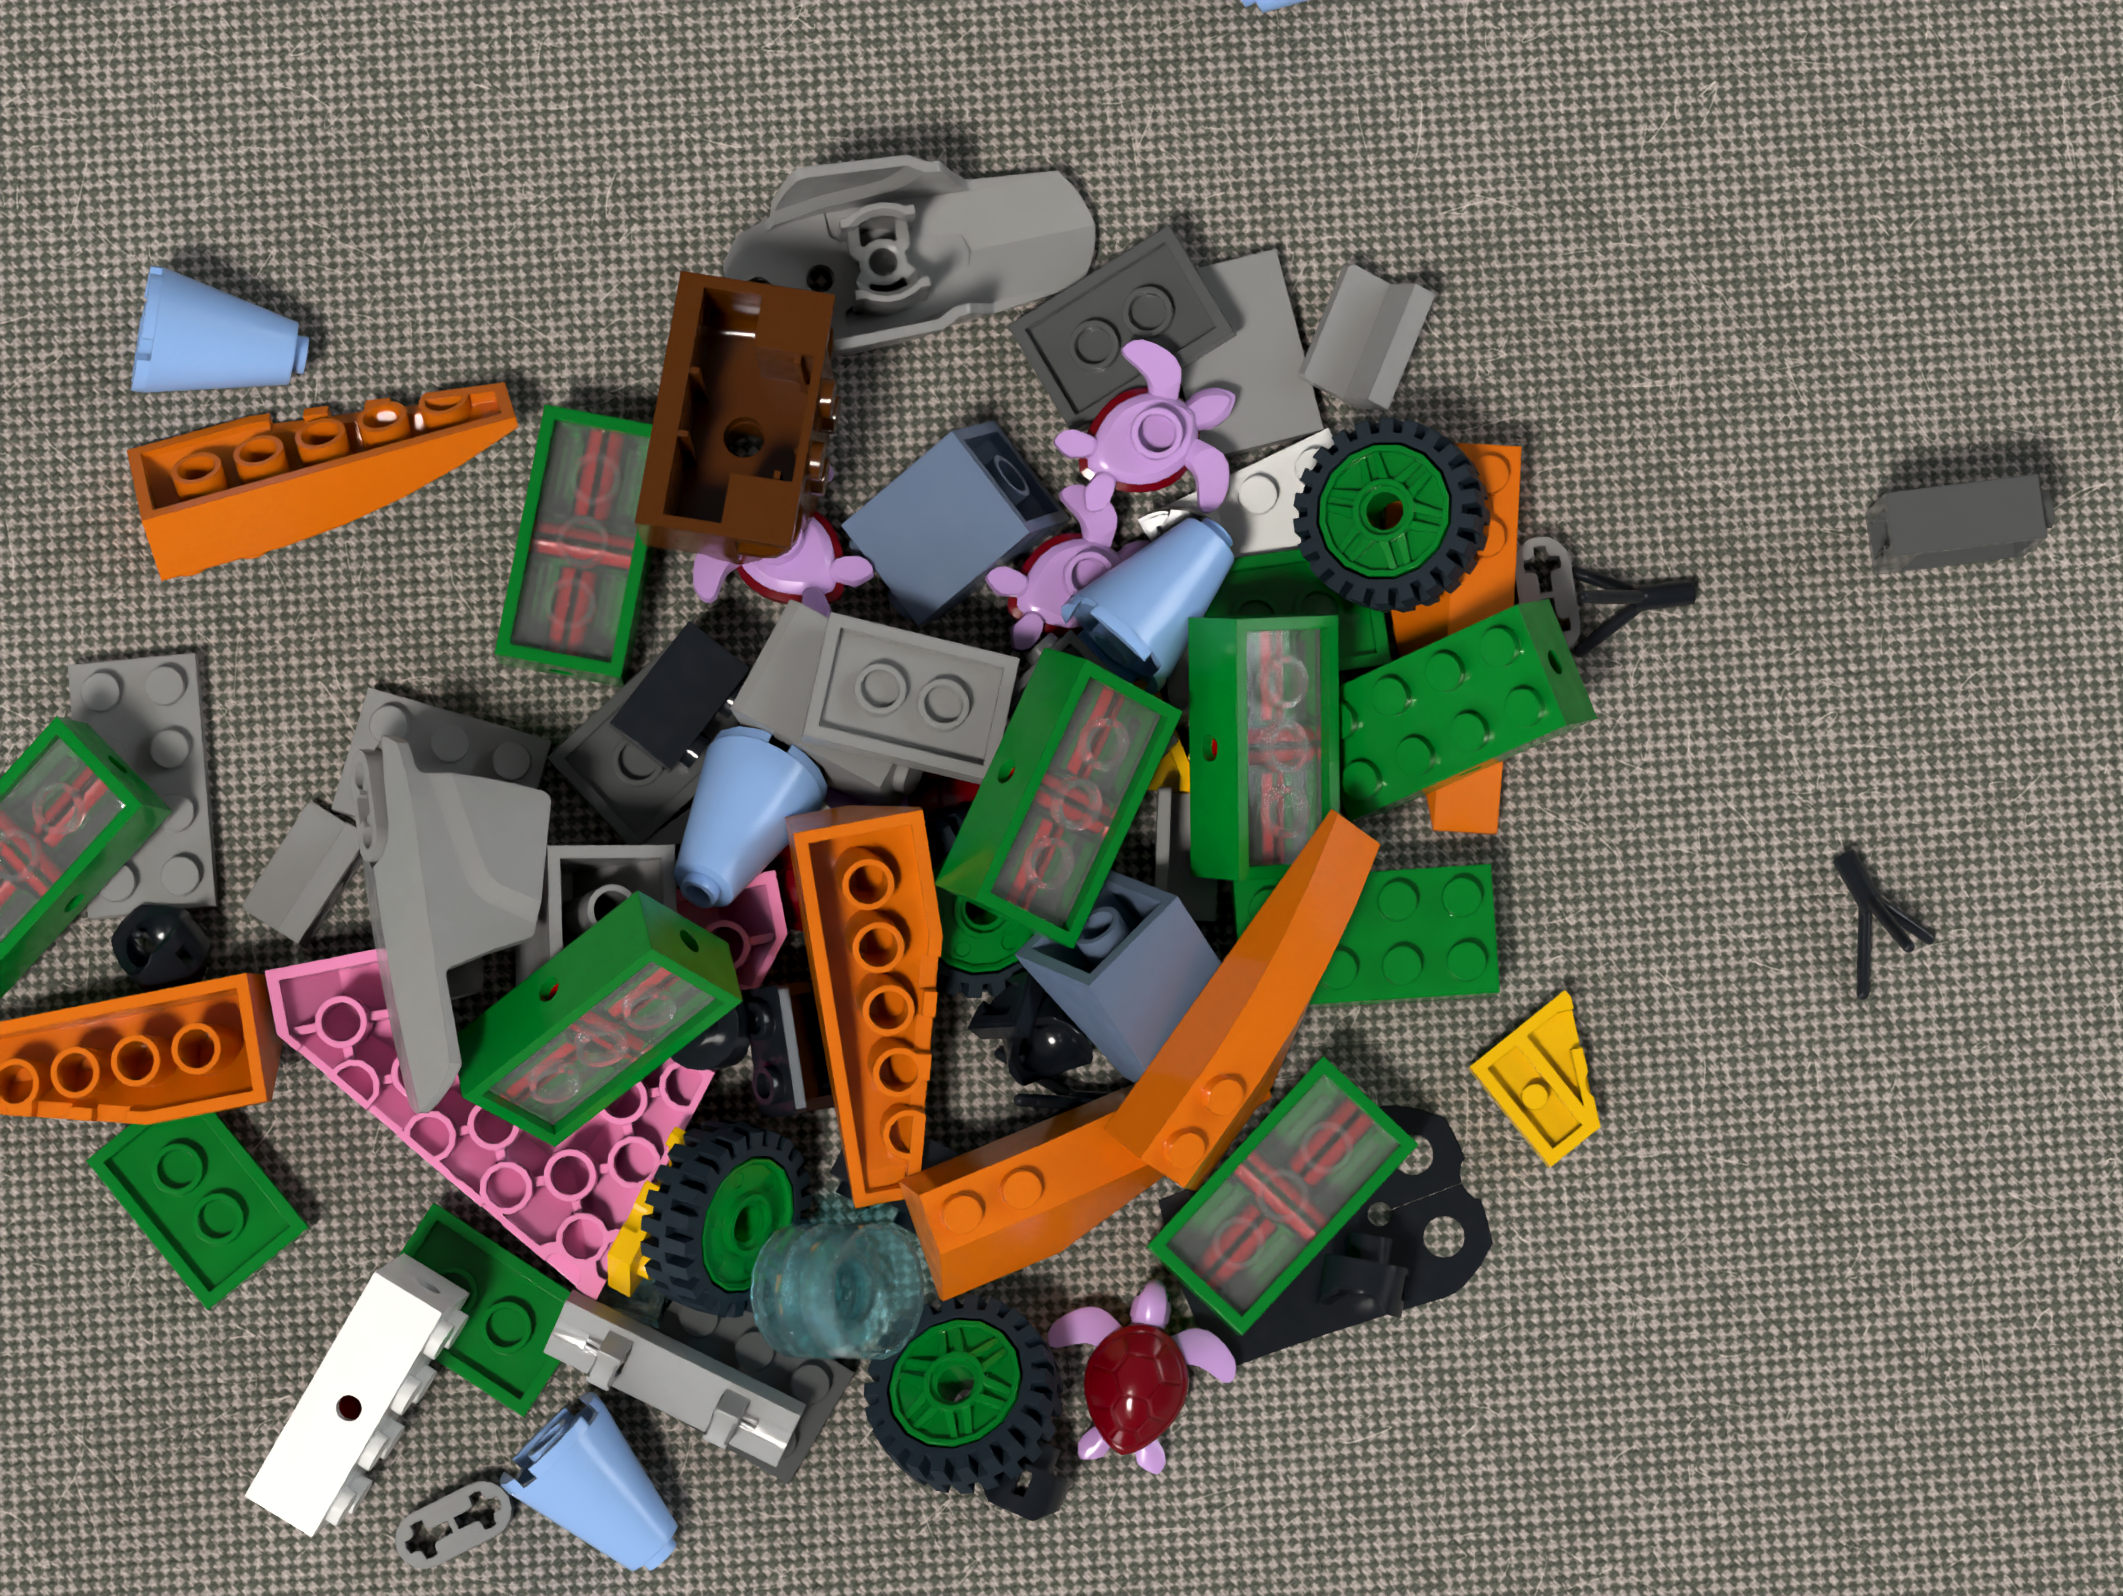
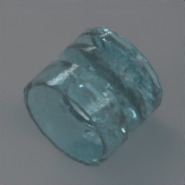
M792 1223L775 1231L760 1249L752 1271L750 1301L756 1326L765 1341L784 1357L884 1360L900 1352L915 1334L923 1312L925 1282L919 1256L909 1239L892 1225L880 1223H840L838 1225L828 1223Z

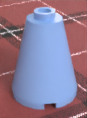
M150 265L144 298H147L144 303L142 317L140 318L131 391L151 393L289 385L291 373H304L309 337L298 335V322L165 267Z
M1187 518L1073 594L1061 606L1062 618L1065 624L1073 616L1083 628L1077 636L1116 676L1131 684L1136 678H1139L1148 683L1144 691L1151 695L1158 693L1167 683L1188 645V617H1203L1234 563V556L1230 550L1233 541L1229 534L1215 521L1204 518L1200 522L1193 518Z
M737 726L721 730L709 745L674 869L676 883L680 887L682 895L689 902L703 908L729 905L789 844L785 817L821 810L823 800L827 795V784L815 763L793 744L786 753L768 743L773 735L772 733L762 729Z
M594 1392L585 1393L578 1398L587 1407L574 1416L565 1407L551 1418L513 1458L521 1467L515 1478L503 1472L500 1478V1485L513 1497L630 1571H635L643 1565L651 1571L663 1563L676 1548L677 1542L672 1536L676 1532L678 1525L604 1402Z

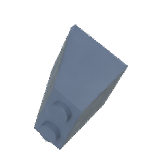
M995 420L951 431L841 526L851 538L849 546L853 554L867 559L872 565L873 570H876L889 587L887 595L893 607L908 620H914L919 626L940 619L986 584L985 576L989 571L996 567H1009L1071 519Z
M1112 870L1109 871L1074 949L1033 935L1015 953V956L1024 968L1121 1075L1135 1083L1138 1082L1221 965L1220 960L1178 896Z

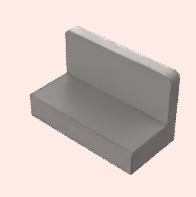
M1355 264L1344 265L1299 371L1300 379L1356 409L1388 410L1435 294L1416 283L1390 284Z
M1159 787L1156 796L1153 887L1178 896L1195 923L1215 924L1218 879L1191 876L1190 793H1171L1172 787Z
M308 803L242 904L243 909L306 949L363 862L359 848L357 828L348 822L342 821L316 803Z

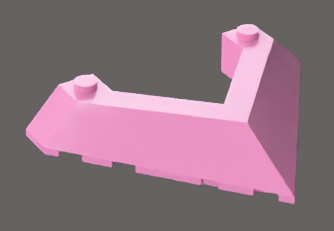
M776 870L760 873L729 905L723 907H699L689 902L682 895L680 889H676L677 913L729 944L740 991L760 988L788 935ZM376 949L265 971L276 1033L281 1039L307 1058L327 1075L332 1082L365 1110H368L397 1137L480 1207L482 1206L544 1261L546 1260L572 1282L584 1295L597 1301L608 1280L607 1254L630 1215L634 1202L645 1181L657 1184L658 1180L654 1178L660 1164L667 1166L670 1160L667 1155L669 1146L665 1145L670 1133L675 1126L684 1131L686 1130L717 1069L704 1071L686 1069L670 1057L554 1147L464 1099L458 1074L448 1092L429 1113L418 1114L411 1109L394 1044Z

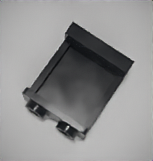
M812 980L742 990L751 1020L750 1047L754 1067L752 1087L754 1095L759 1102L761 1119L797 1115L835 1107Z

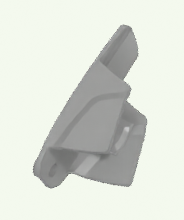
M910 155L807 166L794 170L780 186L771 201L769 218L736 236L727 254L723 270L725 278L813 291L806 282L809 276L817 271L827 273L832 280V285L828 291L822 293L836 295L831 325L834 331L832 357L912 341L952 325L968 322L1061 293L1085 278L1088 273L1095 246V222L1083 198L1058 170L964 179L951 171L941 161H924Z
M381 735L382 741L375 749H359L355 752L350 771L351 791L359 848L363 861L373 938L404 1086L411 1109L418 1114L429 1113L448 1092L462 1065L451 1000L474 995L481 990L484 979L482 956L525 943L535 934L542 899L551 799L548 793L515 783L452 772H421L415 766L410 745L406 740L397 735Z

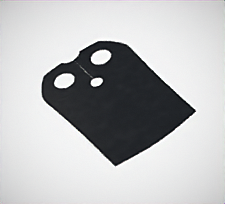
M1384 1105L1379 1107L1408 1135L1416 1134L1428 1140L1433 1150L1431 1165L1426 1171L1418 1175L1404 1174L1396 1168L1242 1336H1238L1180 1282L1182 1291L1200 1329L1208 1330L1217 1336L1227 1346L1235 1359L1236 1366L1325 1334L1387 1315L1384 1308L1369 1294H1353L1337 1300L1332 1305L1316 1302L1325 1253L1347 1256L1351 1232L1393 1239L1389 1264L1410 1269L1403 1310L1450 1296L1469 1281L1483 1263L1493 1242L1481 1199L1472 1197L1462 1184L1457 1185L1461 1183L1460 1168L1465 1157L1444 1117L1422 1109L1405 1106ZM1187 1189L1158 1200L1164 1227L1197 1191ZM1383 1202L1390 1209L1396 1208L1391 1210L1392 1217L1384 1226H1376L1368 1219V1210L1374 1203ZM1446 1216L1453 1218L1460 1223L1464 1230L1465 1239L1463 1246L1452 1257L1442 1258L1435 1256L1425 1246L1423 1238L1425 1228L1436 1217Z

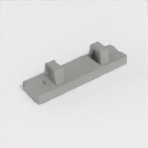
M574 1289L567 1298L543 1353L586 1373L585 1381L605 1391H608L612 1386L703 1431L702 1438L723 1449H726L728 1444L774 1467H777L806 1407V1404ZM631 1349V1352L626 1360L625 1365L621 1364L625 1356L627 1355L628 1351Z

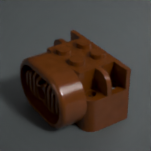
M686 271L680 272L635 518V525L644 545L703 554L738 565L760 561L763 558H777L792 550V547L797 543L801 529L804 532L812 521L818 497H824L830 468V458H826L829 435H835L839 420L841 396H836L837 380L833 379L834 375L831 367L834 348V331L831 325L836 302L835 294ZM745 436H754L764 442L762 448L750 457H738L731 453V449L736 441Z

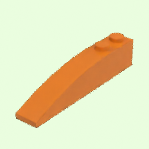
M505 382L427 392L422 395L419 404L404 406L398 402L391 401L390 397L366 400L362 412L331 416L329 406L306 408L303 412L304 419L273 423L270 413L253 415L128 449L127 455L141 521L161 581L178 576L197 575L207 568L239 559L258 558L268 551L286 547L343 526L406 497L461 466L518 428Z
M1454 443L1474 464L1480 474L1478 476L1479 480L1486 488L1488 500H1484L1485 507L1490 511V525L1484 526L1483 534L1487 537V541L1483 551H1476L1473 559L1477 562V565L1472 573L1469 575L1464 572L1460 576L1458 581L1462 585L1450 594L1444 591L1438 595L1439 602L1428 607L1422 604L1415 606L1416 611L1404 613L1397 610L1390 611L1399 658L1514 606L1522 446ZM1395 501L1386 506L1385 530L1395 527L1400 522L1403 516L1401 501ZM1503 761L1425 795L1432 831L1496 835Z
M847 805L785 817L808 962L853 1205L856 1209L903 1200L904 1196L898 1181L921 1172L926 1124V1115L924 1113L927 1080H930L933 1017L936 1015L938 960L941 957L943 939L923 809L921 807Z
M1333 809L1330 810L1104 1130L1139 1159L1183 1188L1193 1191L1200 1189L1273 1086L1316 987L1355 909L1380 843Z
M242 973L0 1021V1115L152 1125L271 1102L284 1040L276 1033L266 976L263 974Z
M1136 1083L898 1181L939 1299L942 1301L948 1300L1062 1252L1165 1176L1139 1159L1104 1130ZM1270 1090L1258 1107L1272 1098Z

